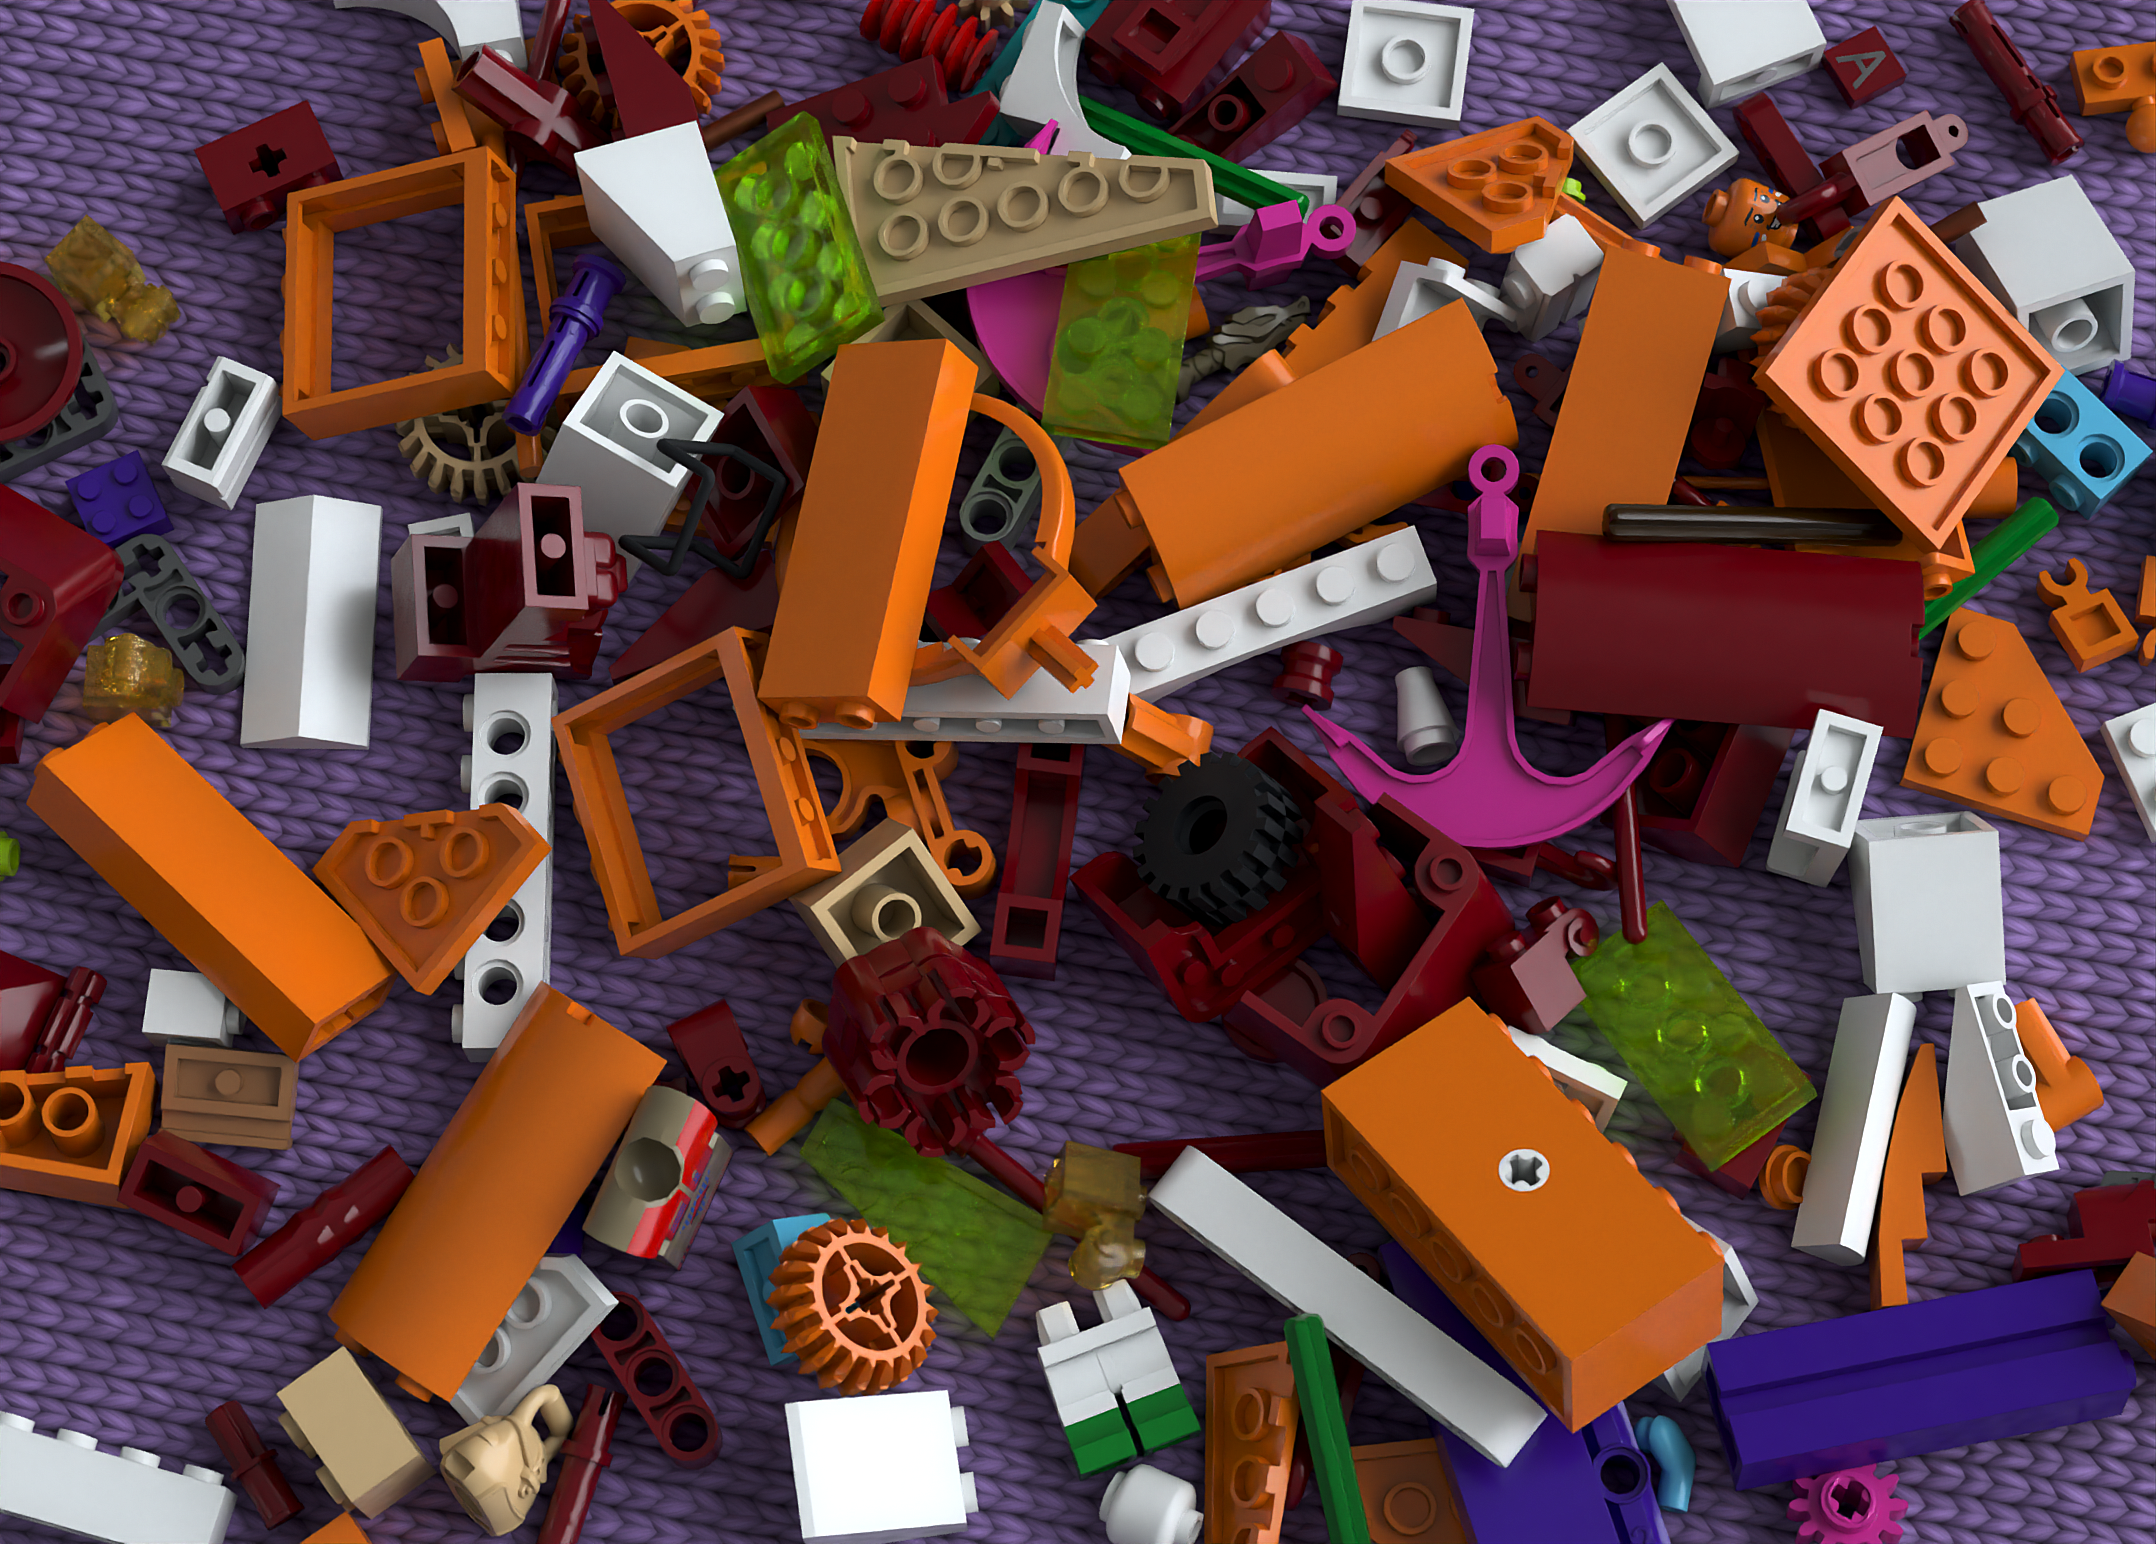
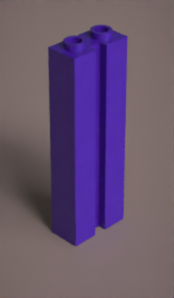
M1397 1241L1380 1245L1377 1262L1381 1270L1380 1279L1383 1288L1522 1390L1547 1413L1546 1418L1506 1469H1503L1425 1412L1468 1544H1620L1581 1429L1572 1434Z
M2092 1268L1707 1343L1700 1372L1735 1490L1741 1491L2121 1415L2132 1389L2136 1387L2137 1378L2134 1362L2127 1349L2120 1350L2116 1339L2111 1340L2108 1330L2114 1329L2116 1325V1320L2100 1305L2108 1291H2099Z

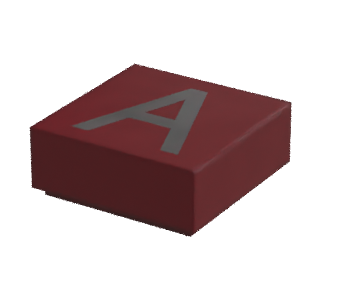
M1876 26L1824 51L1820 61L1851 110L1902 85L1907 76Z

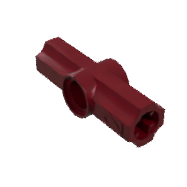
M485 43L476 47L468 59L463 62L453 78L454 84L451 90L505 129L503 132L504 138L511 146L531 159L543 163L551 162L578 183L580 181L573 153L614 143L609 134L580 114L582 110L581 104L568 91L546 80H534Z

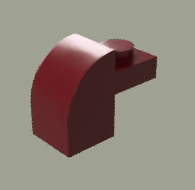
M999 540L982 545L951 585L929 593L919 635L920 641H942L948 643V639L953 634L958 638L967 637L982 641L1034 585Z

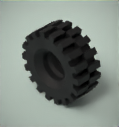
M1223 751L1221 758L1213 752L1200 754V766L1195 765L1189 759L1177 766L1181 775L1174 781L1166 775L1157 784L1164 791L1159 799L1156 801L1151 797L1147 798L1142 809L1150 815L1147 822L1137 821L1134 835L1143 840V843L1133 846V859L1142 864L1136 870L1141 880L1149 885L1148 888L1192 920L1202 924L1204 919L1212 926L1224 925L1225 916L1235 923L1247 919L1245 907L1249 905L1257 911L1263 909L1269 904L1264 894L1271 887L1280 893L1288 882L1280 874L1285 866L1295 869L1300 856L1291 850L1292 844L1303 843L1304 830L1294 823L1302 819L1300 807L1291 801L1294 798L1292 794L1245 757L1241 759L1235 753ZM1227 819L1226 827L1220 839L1210 849L1202 853V847L1209 832L1218 823Z

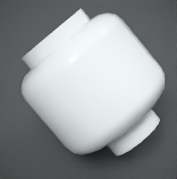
M1145 1464L1136 1465L1128 1473L1119 1471L1114 1476L1105 1492L1099 1511V1518L1106 1522V1533L1109 1541L1113 1544H1194L1203 1523V1514L1195 1511L1196 1492L1193 1485Z

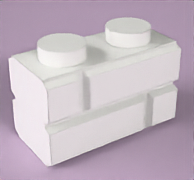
M1566 213L1548 225L1544 238L1519 245L1512 252L1511 261L1503 278L1498 299L1518 312L1514 323L1505 321L1503 323L1515 333L1520 331L1527 341L1530 340L1535 343L1555 330L1559 321L1565 323L1587 308L1600 274L1604 253L1575 216Z
M218 356L206 378L209 384L202 387L161 465L167 475L170 476L176 488L232 511L282 414L283 399L278 395L279 387L272 377L228 358Z

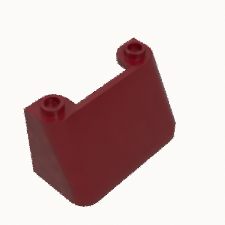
M1272 726L1247 743L1237 753V756L1241 759L1243 757L1248 759L1292 794L1294 798L1291 801L1300 807L1302 819L1294 823L1303 829L1304 833L1303 843L1292 844L1291 850L1300 856L1295 869L1285 866L1280 874L1288 882L1280 893L1271 887L1264 894L1269 904L1263 909L1257 911L1251 905L1245 907L1247 919L1236 923L1225 916L1224 925L1212 926L1204 919L1201 924L1192 920L1148 888L1149 885L1141 880L1136 870L1138 866L1126 854L1117 851L1105 852L1095 857L1069 877L1080 899L1164 998L1190 1022H1208L1232 1006L1246 990H1253L1328 933L1323 926L1316 805L1326 796L1346 813L1353 807L1359 810L1360 808L1351 792ZM1227 819L1218 823L1209 832L1204 841L1202 853L1210 849L1220 839L1226 827Z

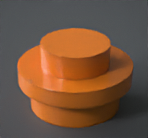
M1790 1144L1776 1145L1772 1148L1759 1172L1758 1179L1764 1199L1773 1208L1793 1210L1798 1208L1800 1203L1803 1202L1804 1196H1802L1808 1164L1811 1163L1812 1158L1810 1154Z

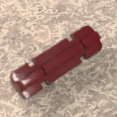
M75 966L71 970L63 987L68 993L65 998H58L37 1043L41 1045V1050L39 1053H32L25 1068L26 1074L65 1072L64 1062L66 1059H73L94 1014L90 1011L92 1003H99L107 986V980L100 973L82 966Z

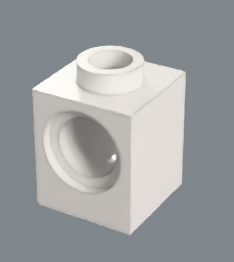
M151 969L142 1033L154 1046L166 1047V1044L175 1042L232 1048L234 1034L241 1035L246 1023V1015L202 973Z

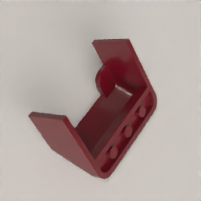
M0 483V571L9 576L0 590V629L6 635L24 645L0 685V707L38 725L118 592L124 578V565L120 555L111 546Z
M1383 792L1364 815L1379 831L1381 836L1378 839L1414 864L1412 880L1415 890L1425 902L1443 915L1375 1015L1373 1016L1350 1000L1336 998L1319 1004L1300 1027L1249 990H1246L1223 1018L1322 1089L1465 998L1470 997L1474 1000L1479 990L1469 972L1488 956L1486 948L1491 942L1508 932L1515 931V921L1512 913L1471 853L1386 792Z

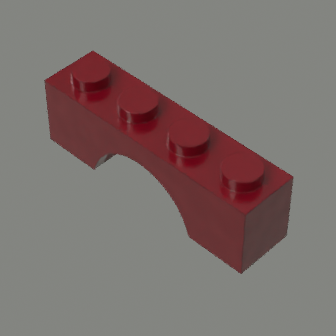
M1019 742L1009 839L1002 882L998 891L989 954L990 965L996 974L1055 981L1087 744Z

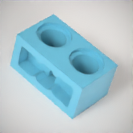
M2061 365L2065 372L2008 453L2011 457H2015L2016 462L2027 468L2032 466L2049 483L2051 494L2063 507L2070 511L2077 510L2083 517L2089 520L2140 473L2153 451L2069 370ZM2038 416L2052 418L2059 424L2062 433L2049 434L2042 431L2037 426L2034 418ZM2091 459L2097 461L2104 467L2107 476L2096 478L2088 475L2082 469L2080 460Z

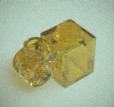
M87 214L44 259L54 279L63 291L104 324L113 316L122 325L121 333L130 340L135 338L138 342H145L153 347L165 336L169 329V324H175L181 317V312L176 307L177 303L172 297V292L164 285L157 288L152 283L143 284L147 279L133 251Z
M123 633L115 637H109L105 639L104 646L88 645L82 706L95 725L102 722H107L110 725L134 711L148 726L171 727L172 707H180L183 702L184 676L182 669H176L172 661L170 649L156 647L153 643L132 633Z
M1066 1140L1044 1175L1042 1229L1082 1238L1081 1243L1077 1246L1068 1262L1069 1273L1074 1281L1089 1290L1102 1291L1110 1288L1118 1278L1136 1279L1141 1272L1145 1258V1242L1134 1238V1224H1138L1142 1219L1147 1202V1187L1140 1185L1141 1158Z

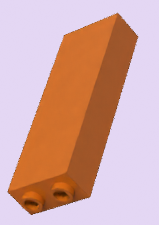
M1624 238L1621 248L1612 245L1607 246L1519 550L1518 560L1516 561L1506 595L1507 617L1531 624L1530 597L1528 592H1519V570L1522 554H1533L1537 530L1603 535V511L1610 504L1667 505L1732 278L1720 275L1721 264L1688 255L1685 256L1683 265L1658 258L1661 250L1659 247L1633 239Z
M947 338L838 345L757 698L780 715L779 720L790 727L812 730L818 727V723H839L850 728L869 729L873 726V722L901 721L979 368Z
M134 711L110 725L107 722L96 725L85 735L82 741L66 750L61 747L53 749L37 764L34 769L36 780L26 805L295 1063H298L383 1006L399 975V971L349 915Z

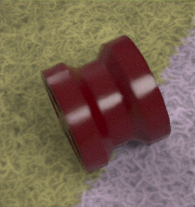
M1302 640L1283 646L1280 659L1284 667L1282 674L1276 676L1273 680L1270 692L1273 697L1297 708H1302L1307 704L1313 711L1331 709L1335 693L1330 685L1332 677L1341 672L1343 656L1332 648L1310 641Z

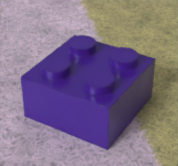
M138 450L65 481L87 533L111 546L113 549L141 534L161 536L175 530L148 468Z

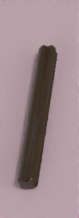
M1610 504L1603 511L1602 521L1603 535L1613 542L1894 547L1900 544L1903 539V532L1880 509Z

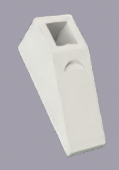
M2002 981L1965 985L1957 988L1955 994L1942 1124L1945 1148L1960 1196L1996 1190L2060 1169L2054 1152L2056 1147L2055 1137L2050 1125L2044 1120L2035 1091V1072L2029 1060L2024 1056L2015 1027L2016 1011L2012 1001L2005 994Z

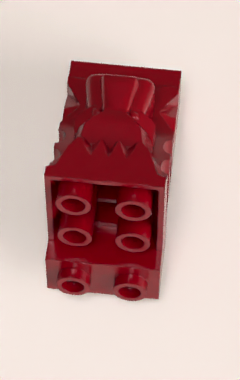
M518 482L474 537L410 534L391 559L397 680L459 683L465 675H475V673H552L554 679H590L592 676V665L599 651L603 636L600 627L607 618L608 608L616 603L618 594L628 589L626 558L616 553L612 537L602 532L583 530L581 486Z

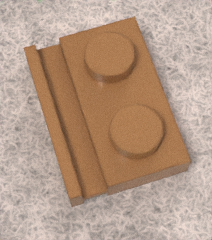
M175 1042L166 1044L160 1108L162 1109V1121L158 1133L166 1130L187 1141L279 1150L292 1148L293 1138H291L292 1122L295 1119L299 1062L295 1063L283 1052Z

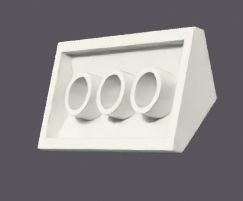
M319 495L256 504L240 740L242 748L369 750L383 519L382 506Z

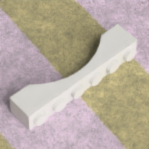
M1415 525L1102 639L1101 641L1110 645H1118L1131 674L1129 692L1152 704L1196 680L1259 654L1322 634L1376 624L1413 610V607H1422L1436 602L1437 581Z

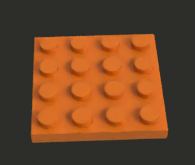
M1896 195L1881 202L1753 375L1752 379L1923 554H1928L1942 547L2065 370Z

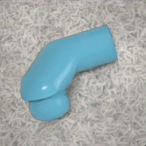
M1659 1415L1656 1418L1643 1417L1637 1421L1633 1432L1639 1449L1644 1453H1652L1661 1467L1656 1494L1659 1509L1674 1513H1687L1696 1469V1453L1676 1421L1664 1415Z

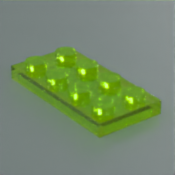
M803 110L713 171L736 243L744 293L771 376L786 385L837 353L838 345L850 344L886 321L818 119Z
M1203 231L1068 263L1041 420V428L1047 434L1157 450L1169 444Z
M1661 899L1646 910L1648 936L1643 943L1632 945L1626 942L1621 928L1600 943L1592 955L1578 959L1570 967L1587 995L1578 1005L1706 1168L1712 1173L1818 1095L1808 1078Z

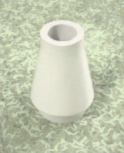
M1419 666L1401 671L1395 677L1397 687V748L1406 754L1407 761L1410 764L1416 766L1434 765L1451 758L1457 751L1455 742L1459 738L1460 732L1434 682L1432 670L1428 667Z

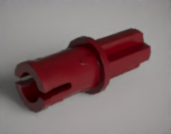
M232 1400L220 1405L209 1413L205 1418V1424L234 1470L229 1477L233 1483L241 1482L265 1522L266 1529L268 1531L273 1530L301 1513L305 1509L303 1503L299 1502L274 1460L279 1455L275 1448L267 1449L241 1404L236 1400Z

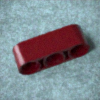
M624 1291L610 1292L619 1303L590 1333L593 1340L667 1456L677 1466L686 1470H699L709 1466L718 1457L723 1444V1434L714 1414L643 1304L635 1296ZM628 1311L637 1316V1327L629 1338L622 1341H612L603 1335L604 1324L613 1313ZM654 1365H662L669 1368L673 1372V1381L665 1393L658 1396H647L639 1391V1378L647 1368ZM689 1420H698L708 1426V1438L700 1449L693 1452H684L674 1446L675 1431L682 1423Z

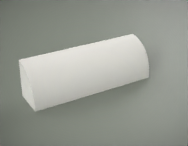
M1889 992L1844 998L1811 1150V1163L1808 1164L1802 1196H1804L1803 1202L1799 1206L1791 1244L1793 1248L1840 1266L1859 1265L1865 1260L1917 1012L1915 1005L1899 994Z

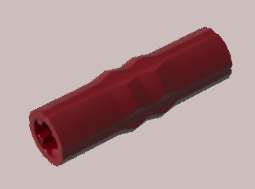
M390 1144L338 1184L321 1192L310 1205L295 1212L282 1227L231 1265L262 1307L264 1309L268 1308L317 1269L334 1261L346 1247L360 1241L374 1225L393 1212L415 1178V1175Z

